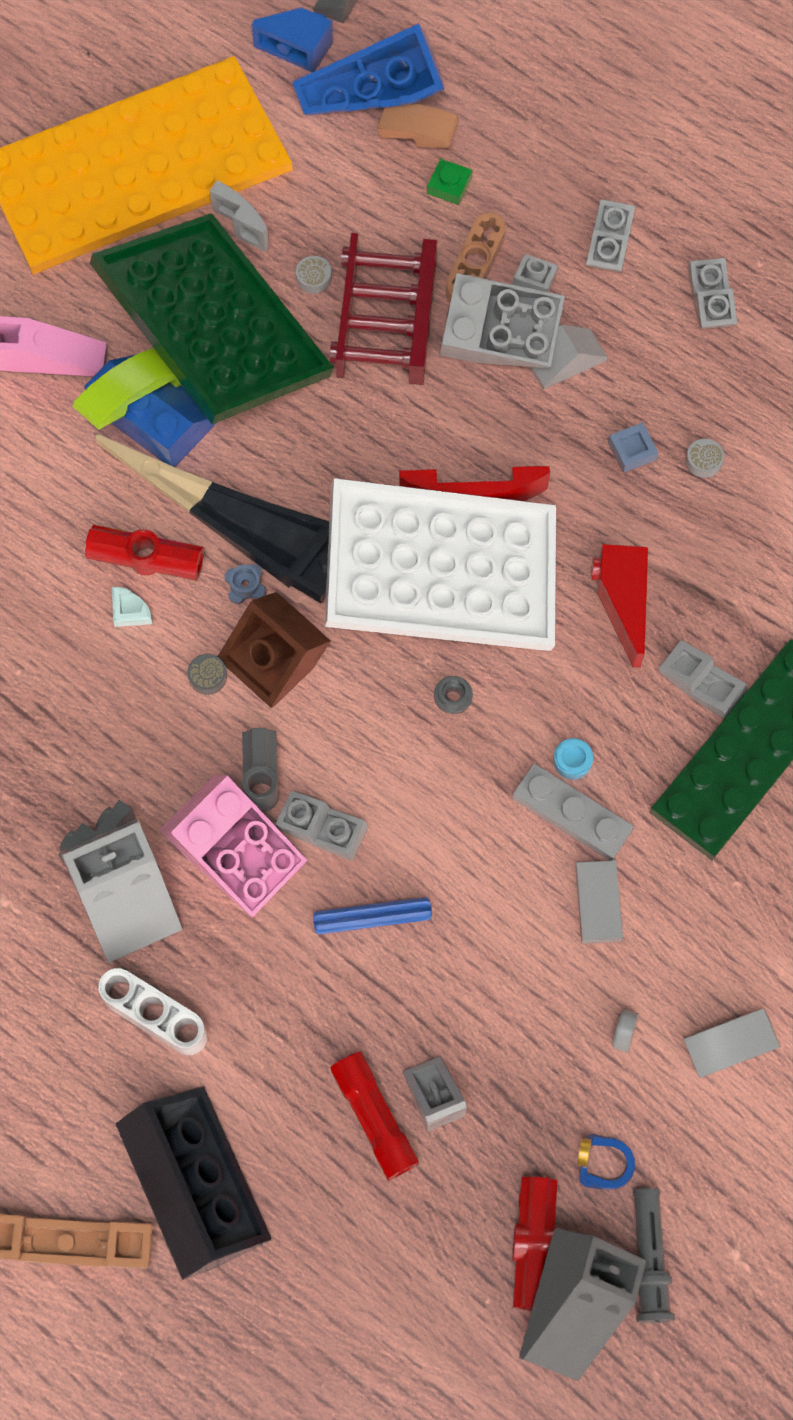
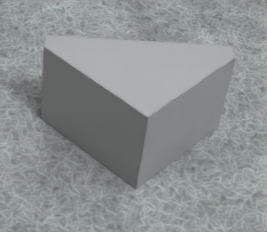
M561 324L558 328L551 367H530L544 390L607 361L608 357L590 328Z
M441 1056L402 1071L426 1132L465 1117L467 1109L465 1100Z

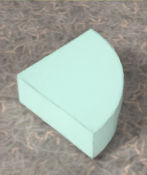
M112 587L113 623L115 627L153 624L149 607L139 596L127 588Z

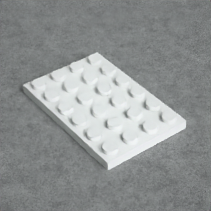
M333 479L330 500L324 627L551 651L554 648L556 505Z

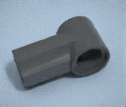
M265 727L251 728L246 732H242L243 793L259 810L266 812L274 808L279 799L276 731ZM262 783L270 786L269 791L264 794L251 792V789L257 784Z

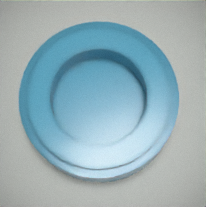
M577 738L562 741L557 746L553 757L556 771L562 777L572 780L584 777L590 771L593 763L592 749L586 742Z

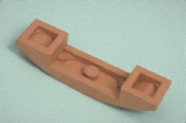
M0 1214V1260L66 1266L148 1269L152 1224L99 1223L25 1218L18 1215Z

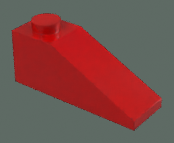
M602 544L600 557H593L591 580L598 581L597 594L632 667L640 668L645 654L648 547Z

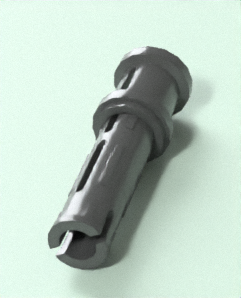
M654 1188L633 1191L638 1257L647 1260L639 1287L640 1313L636 1315L637 1323H667L675 1321V1314L670 1312L668 1285L672 1284V1276H670L668 1271H665L660 1190Z

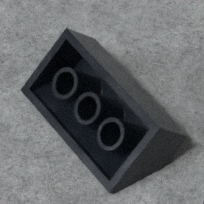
M204 1087L145 1102L115 1123L182 1280L212 1270L272 1240Z

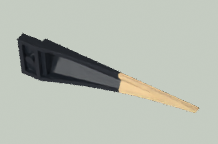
M100 434L95 435L98 445L285 586L296 588L320 604L325 599L329 521L227 488L161 462Z

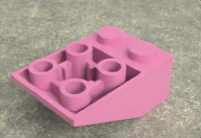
M215 774L160 829L168 840L194 866L250 917H253L307 861L227 775Z

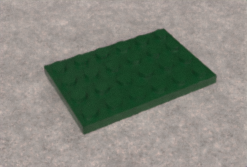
M212 213L93 253L91 256L90 265L211 424L326 379L332 374L334 369L332 364Z

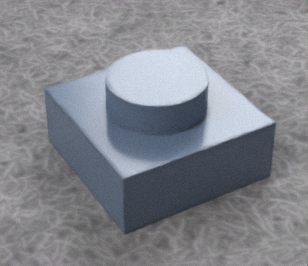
M643 423L609 435L608 444L623 473L653 462L658 458L659 452Z

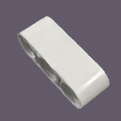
M111 969L101 977L98 983V991L105 1004L113 1012L181 1054L194 1055L205 1047L207 1031L201 1018L196 1013L124 969ZM119 982L129 984V991L125 997L121 999L109 997L110 989L114 984ZM158 1003L164 1006V1011L158 1019L148 1021L143 1018V1012L148 1005ZM192 1024L198 1028V1034L192 1041L181 1042L177 1039V1033L182 1026Z

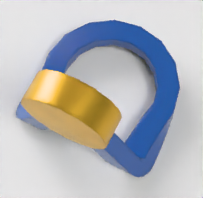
M589 1134L586 1139L582 1138L577 1166H581L580 1183L585 1187L603 1190H616L625 1186L632 1179L635 1171V1158L631 1149L624 1142L597 1134ZM593 1145L614 1147L624 1154L627 1160V1168L620 1178L605 1180L587 1173L589 1155Z

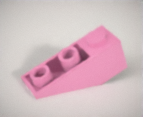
M0 316V371L93 377L105 365L107 342L29 318Z

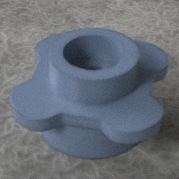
M240 565L227 570L224 577L225 581L230 585L231 591L228 596L231 602L240 604L244 599H257L265 596L266 589L261 585L260 581L262 571L258 565ZM247 581L249 585L244 587L242 582Z

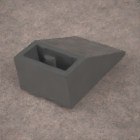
M555 1228L519 1358L579 1381L634 1306L647 1260L595 1236Z

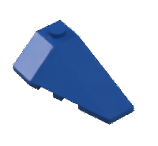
M419 23L292 82L303 113L306 116L409 105L445 90L434 52L427 35Z

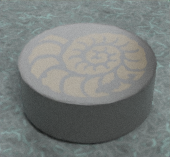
M203 654L194 658L188 666L187 675L189 683L196 692L211 695L224 687L227 680V672L223 661L219 657L212 654Z

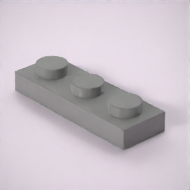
M535 763L512 796L514 801L609 861L614 860L634 829L633 825Z

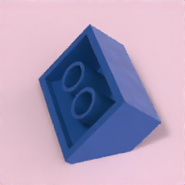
M134 355L109 360L84 386L85 390L102 375ZM169 382L130 403L126 415L111 424L160 461L176 467L217 423H210L185 388L181 385L175 387Z

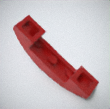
M550 466L512 467L510 481L437 483V469L399 470V486L527 501L548 489Z

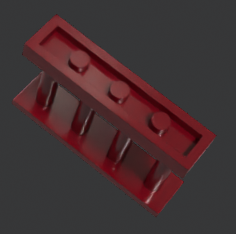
M351 232L349 247L343 246L341 268H346L347 270L338 341H331L330 363L336 364L337 378H344L346 361L403 366V370H409V384L424 385L437 261V240L423 239L422 253L415 252L414 256L359 251L358 233ZM357 266L412 270L413 274L419 275L418 284H411V287L356 283ZM353 297L410 302V306H416L415 316L408 315L407 319L352 314ZM359 329L405 333L406 337L412 338L411 348L404 347V351L348 346L349 330Z

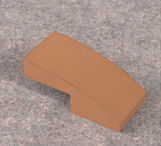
M422 104L390 106L384 108L377 131L381 138H413L417 147L449 148L459 119L456 114Z

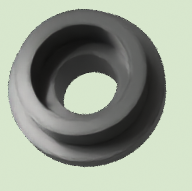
M445 677L435 687V703L445 713H462L472 702V688L461 677ZM454 691L460 695V699L450 701L446 695Z

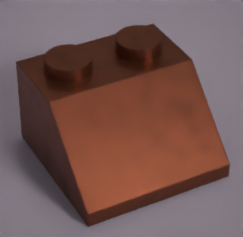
M274 592L252 600L217 657L223 661L226 668L272 708L313 670L331 640L282 596Z

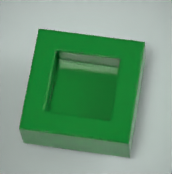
M440 158L428 182L427 194L460 205L472 180L473 170Z

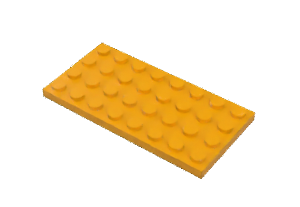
M232 56L1 147L0 208L32 275L210 204V190L217 180L234 191L239 192L293 170L292 161L236 57Z

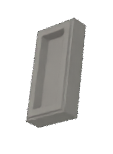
M616 860L576 862L575 871L581 943L622 942L623 932Z

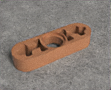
M483 213L475 219L446 281V297L449 302L451 301L456 273L483 279L487 278L505 239L506 226L501 216L495 213ZM489 227L494 228L495 232L492 231L490 233L487 244L483 243V231H487ZM476 253L482 255L486 261L480 266H472L467 263L466 258L470 254Z

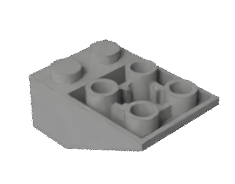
M456 273L440 356L474 363L550 368L565 296Z
M136 819L60 851L108 963L183 930L141 825Z

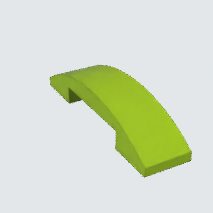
M152 348L130 357L102 375L82 392L73 402L72 407L100 430L125 416L130 403L169 382L175 387L180 386L181 383L156 350Z

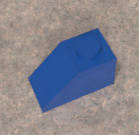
M302 7L255 19L251 24L253 46L310 72L316 71L333 44L332 20L327 19L321 13H313Z

